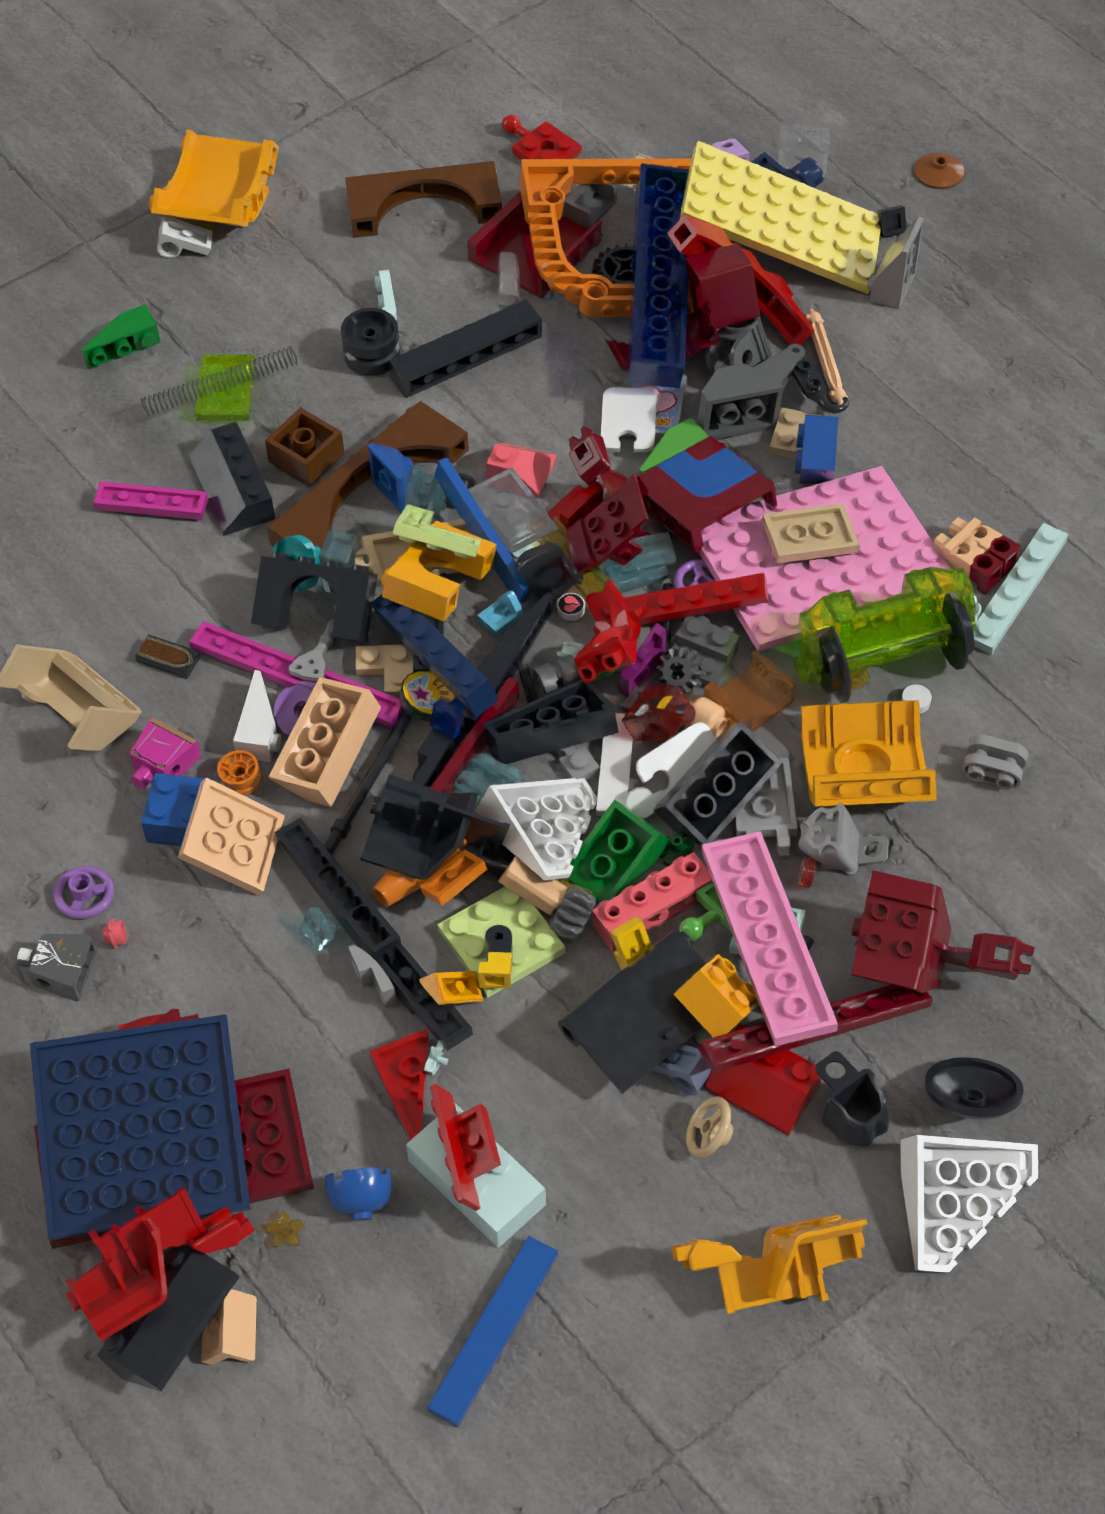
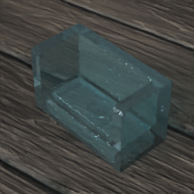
M329 530L319 555L320 565H325V560L341 562L342 568L352 569V565L355 564V555L358 552L356 535ZM322 579L324 591L334 593L330 584Z

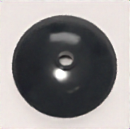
M971 1057L946 1059L930 1067L925 1076V1090L929 1097L944 1110L965 1118L991 1119L1003 1116L1016 1109L1023 1098V1084L1018 1076L1006 1067L984 1059Z

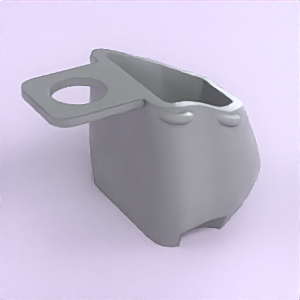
M841 803L831 808H824L823 806L818 808L800 825L801 837L799 848L809 857L819 862L825 869L842 870L846 874L851 875L857 872L858 865L882 863L888 858L889 839L887 836L860 838L859 831L851 815ZM870 844H880L882 849L878 855L869 857L865 854V850Z

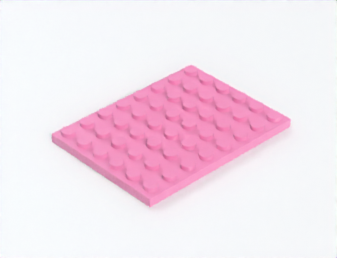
M883 466L777 495V507L775 508L769 503L766 504L764 499L749 503L701 530L704 546L698 552L715 581L765 573L768 603L733 608L758 652L815 635L820 622L827 621L835 629L930 600L935 590L943 588L949 593L957 592L961 585L941 553L933 547V541ZM844 504L860 544L858 553L777 564L761 522L763 514Z

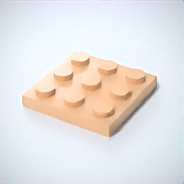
M205 778L200 783L178 858L259 895L264 891L278 842L275 832L281 829L285 815L213 780Z

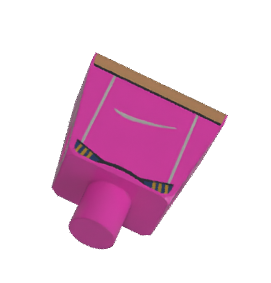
M151 717L130 753L133 768L136 770L131 777V781L138 788L145 789L154 779L155 773L181 776L201 758L197 740Z

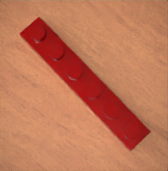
M758 573L624 597V599L632 608L641 606L643 611L639 616L640 625L768 603L767 579L765 573ZM602 607L605 610L604 615L610 617L608 609Z

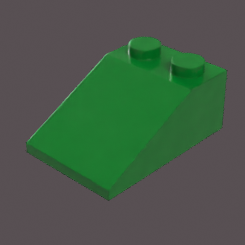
M614 799L582 843L576 859L571 860L570 865L574 867L568 879L581 889L589 892L599 903L604 900L609 901L620 895L626 887L633 885L655 863L671 839L626 805Z

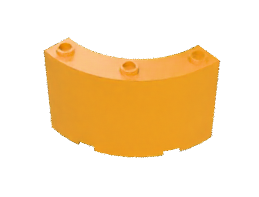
M187 129L186 136H183L181 141L182 154L172 179L162 189L154 187V194L150 196L149 209L151 213L160 216L247 227L248 222L253 223L256 220L267 198L269 187L265 185L268 176L273 177L279 146L272 140L263 139V143L197 135L192 130Z

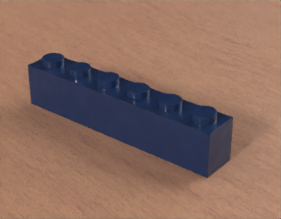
M382 594L371 602L381 622L476 718L499 700L489 680L419 611L382 597Z

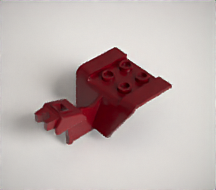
M585 426L580 429V439L574 436L569 438L571 450L569 457L579 477L587 485H591L598 479L605 491V498L587 516L578 519L565 531L573 564L581 574L588 569L600 566L608 558L620 565H626L643 551L641 546L652 538L650 533L640 529L641 525L649 520L642 498L649 490L638 473H634L627 479V477L610 469L611 464L603 437L596 433L593 434L592 430Z
M873 870L864 911L861 918L855 917L851 936L856 937V950L851 975L911 989L919 993L941 986L945 962L968 967L972 971L1015 980L1019 974L1028 975L1030 973L1032 965L1024 964L1020 960V956L1032 957L1035 947L1023 943L1017 937L989 933L975 934L971 949L948 946L951 924L942 888L931 883ZM996 947L1009 950L1007 961L994 959Z

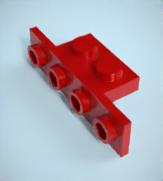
M433 1084L430 1086L433 1098L431 1100V1107L437 1115L439 1122L438 1135L444 1144L447 1155L445 1157V1164L451 1172L454 1184L452 1186V1193L460 1204H464L477 1211L481 1209L474 1179L501 1165L487 1108L478 1104L457 1115L453 1095L437 1084Z

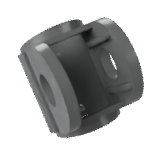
M760 317L719 329L717 331L719 341L716 345L706 347L705 361L709 371L714 373L717 368L743 364L742 359L747 355L748 360L745 365L755 367L769 359L772 354ZM714 335L710 338L709 341L715 340ZM723 346L724 356L719 360L718 351Z

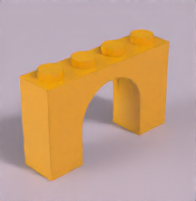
M435 521L431 526L480 539L481 544L476 557L470 556L469 559L461 558L454 555V551L443 548V550L438 551L428 548L426 546L427 543L416 541L411 543L408 550L403 555L398 556L395 564L390 569L387 568L381 578V584L384 585L382 597L445 621L457 606L460 584L433 574L426 569L444 567L481 580L493 567L497 544Z

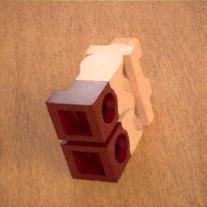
M958 517L949 528V534L954 537L951 539L945 534L940 533L935 538L933 547L941 553L954 572L963 574L977 584L976 589L986 595L1001 580V577L1003 578L1017 563L1021 545L994 529L981 525L982 521L977 518H973L968 523Z

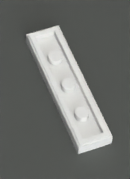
M615 713L619 733L603 737L596 816L602 817L614 799L626 805L635 718L624 719L630 716L629 714Z

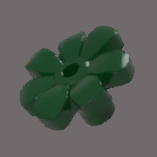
M676 833L672 838L667 836L671 841L659 858H663L664 865L670 866L678 857H686L694 852L692 850L695 847L694 841L691 839L683 841L684 836L680 833Z

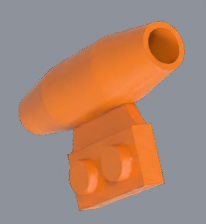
M464 839V843L428 879L418 880L388 870L372 888V892L383 906L389 907L421 888L424 896L443 906L484 873L487 867L484 860L467 850L461 851L470 843Z

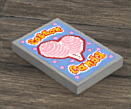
M643 373L633 375L631 388H649L656 393L655 439L661 440L669 428L680 423L687 375L659 373L658 375L650 373L648 376L643 375ZM623 434V436H633V437H635V436L632 435V434Z

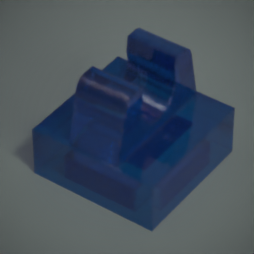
M440 698L433 704L430 726L454 740L461 733L464 712L461 710L465 708V704L457 699L446 702Z

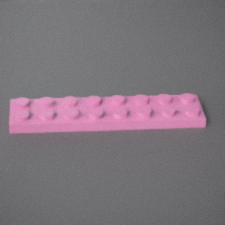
M761 831L703 844V857L774 1045L778 1046L836 1032L838 1029L837 1020Z

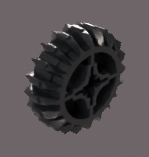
M627 243L624 247H619L617 244L614 249L607 247L605 253L599 252L598 258L594 259L593 270H591V274L606 277L613 284L659 283L661 278L659 263L655 259L654 254L648 253L646 248L639 249L637 244L634 247H628Z

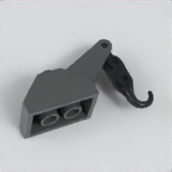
M792 344L755 367L738 364L717 368L702 390L697 424L708 436H712L715 439L776 428L783 390L793 376L804 395L814 400L827 413L837 414L845 411L849 406V400L845 396L841 405L829 403L826 399L827 386L813 363L804 359L805 349L801 345Z

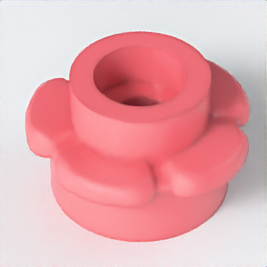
M112 918L108 921V925L103 926V936L105 943H111L114 949H117L118 945L126 944L127 934L123 920L114 921Z

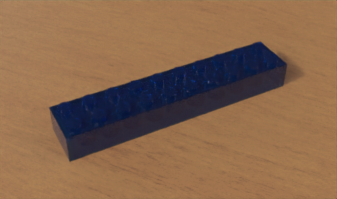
M645 163L640 165L636 184L626 382L680 389L685 369L688 274L685 258L689 256L679 252L667 233L680 220L689 169Z

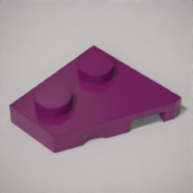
M658 623L636 651V662L625 667L619 674V692L628 697L635 686L640 687L657 671L656 666L662 665L660 656L665 654L666 629Z

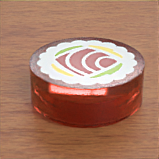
M802 858L798 887H812L816 870V860L814 858Z

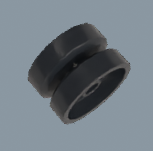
M362 308L352 312L344 319L341 325V338L344 361L347 366L356 373L367 376L380 375L390 371L389 360L401 355L398 322L394 316L382 309Z

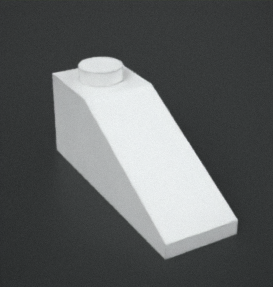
M255 670L233 743L235 750H245L252 753L258 761L271 762L274 751L278 752L280 748L281 735L277 734L261 671Z

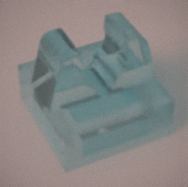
M318 906L308 909L299 929L300 934L316 951L326 949L329 942L337 937L341 928L339 923L334 924L330 920V913L323 912Z

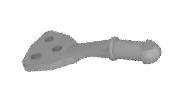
M334 619L327 623L323 635L319 638L318 646L314 650L299 656L289 666V673L291 675L309 681H318L319 677L324 678L325 662L323 653L333 644Z

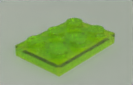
M202 354L200 380L202 377L206 379L207 375L211 377L212 373L216 376V372L220 373L221 370L225 372L226 368L230 370V367H233L235 369V365L240 368V363L244 365L247 362L246 370L250 381L247 378L244 367L241 365V371L246 381L244 383L240 370L236 366L241 385L238 383L235 371L231 368L236 386L233 384L229 371L226 370L231 384V388L229 387L226 376L222 371V378L226 389L223 386L220 375L217 373L222 391L218 387L216 378L212 375L213 383L217 390V393H215L212 382L207 376L208 384L212 391L211 395L203 378V385L207 396L199 381L198 386L202 393V398L198 391V400H196L195 408L196 421H250L254 379L248 364L250 360L254 362L255 354ZM250 361L251 369L255 374V367Z

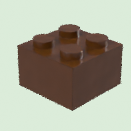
M301 407L265 439L268 462L308 486H311L345 453L342 431Z

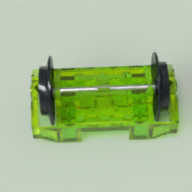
M928 567L921 570L915 569L904 574L901 594L878 602H868L860 607L850 589L832 592L827 596H823L808 611L799 613L798 623L802 639L800 656L794 657L793 666L801 682L807 684L819 682L823 691L827 694L833 693L840 703L848 702L851 696L850 673L941 648L943 655L956 670L964 669L968 663L969 654H972L974 650V631H976L974 617L976 606L972 584L963 568L951 570ZM955 592L956 597L952 598L950 593Z

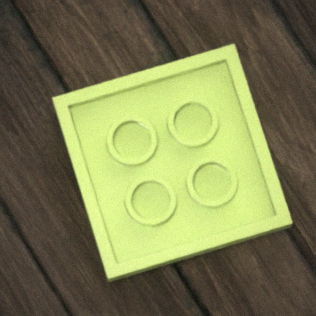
M506 886L437 924L439 933L467 971H476L478 981L479 962H488L485 934L494 925H504L512 932L513 960L511 984L566 953V947L555 932L550 929L549 924L536 907ZM504 988L480 989L486 998H489Z

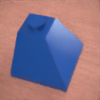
M371 443L368 445L371 480L393 506L402 513L410 501L414 485V465L411 459L407 456L404 457L398 449Z

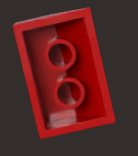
M738 1023L734 1031L741 1030L747 1027ZM787 1050L722 1071L711 1072L705 1085V1090L724 1098L732 1105L789 1136L820 1088L822 1078L815 1072L816 1065Z

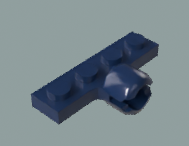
M766 152L751 161L754 164H758L761 167L813 188L817 187L824 180L821 167L812 158H804L791 169L783 168Z

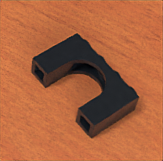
M272 552L271 557L261 556L251 624L287 629L291 599L294 591L302 582L310 578L321 577L330 584L336 596L337 605L332 637L367 642L373 609L371 602L374 600L378 574L369 572L370 567L356 564L352 565V569L342 568L341 562L325 560V565L315 564L314 558L298 556V561L288 560V554Z

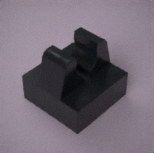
M899 205L877 210L878 223L881 228L880 235L882 237L905 232L907 226L904 206Z

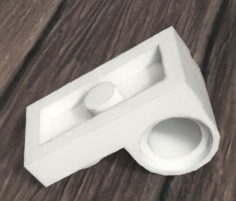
M164 216L159 227L157 251L166 258L179 256L183 248L208 256L211 250L213 231Z

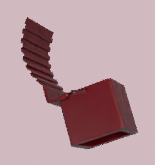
M738 243L685 258L691 292L690 296L695 312L682 315L673 326L670 325L666 332H661L660 336L652 337L649 341L642 340L637 344L635 342L626 344L625 342L617 343L615 340L609 341L605 339L623 371H632L636 375L643 373V375L647 376L650 373L658 375L659 372H669V369H676L682 362H687V359L690 356L693 357L698 350L716 345L719 341L717 329L760 317L753 266ZM714 335L715 340L709 341L710 338Z

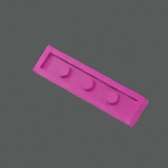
M100 481L93 503L95 510L203 520L208 496L207 492Z

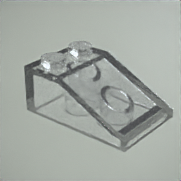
M513 467L468 489L510 554L557 530L555 523Z

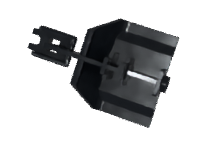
M389 774L382 797L375 796L370 813L374 814L375 817L360 860L414 879L426 880L466 839L479 848L477 857L484 860L487 867L486 871L500 878L515 855L502 844L510 824L506 822L501 823L473 813L478 797L475 792L442 793L430 787ZM497 856L508 861V865L497 862Z

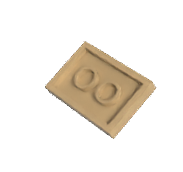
M843 503L767 513L762 516L761 522L777 564L858 553L860 544Z

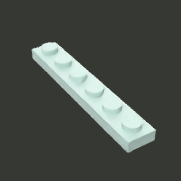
M1045 523L1041 525L978 619L976 625L973 626L975 648L992 655L1063 548L1068 538L1067 533Z

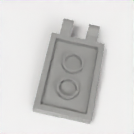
M778 758L782 764L734 817L736 837L761 831L763 837H776L777 858L790 856L789 848L791 845L789 836H797V821L789 758Z

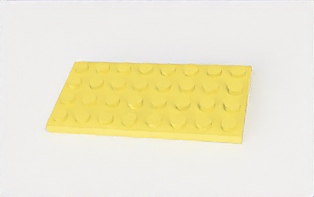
M697 141L693 150L679 219L684 215H688L720 226L727 237L733 241L867 295L871 290L868 289V282L871 275L875 273L881 230L878 223V214L711 145Z

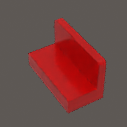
M597 481L587 488L576 485L544 515V521L566 534V529L581 517L587 516L603 502L602 486Z

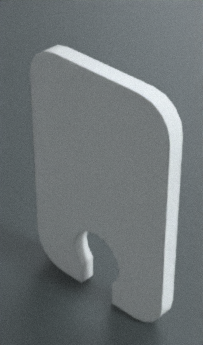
M624 387L606 389L603 394L601 436L604 439L607 451L620 452L621 442L619 437L623 434H632L637 438L634 442V452L644 453L654 448L657 396L652 389Z
M700 722L692 724L637 761L636 771L643 783L651 779L656 771H663L669 777L668 787L663 791L660 790L653 794L656 799V805L716 740L706 724Z

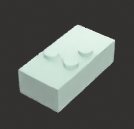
M455 1103L457 1115L463 1113L464 1111ZM436 1118L406 1144L408 1161L499 1248L546 1205L545 1188L496 1142L501 1165L474 1179L481 1209L474 1211L464 1204H460L452 1193V1186L454 1184L451 1172L445 1164V1157L447 1155L444 1144L438 1135L439 1122L438 1118Z

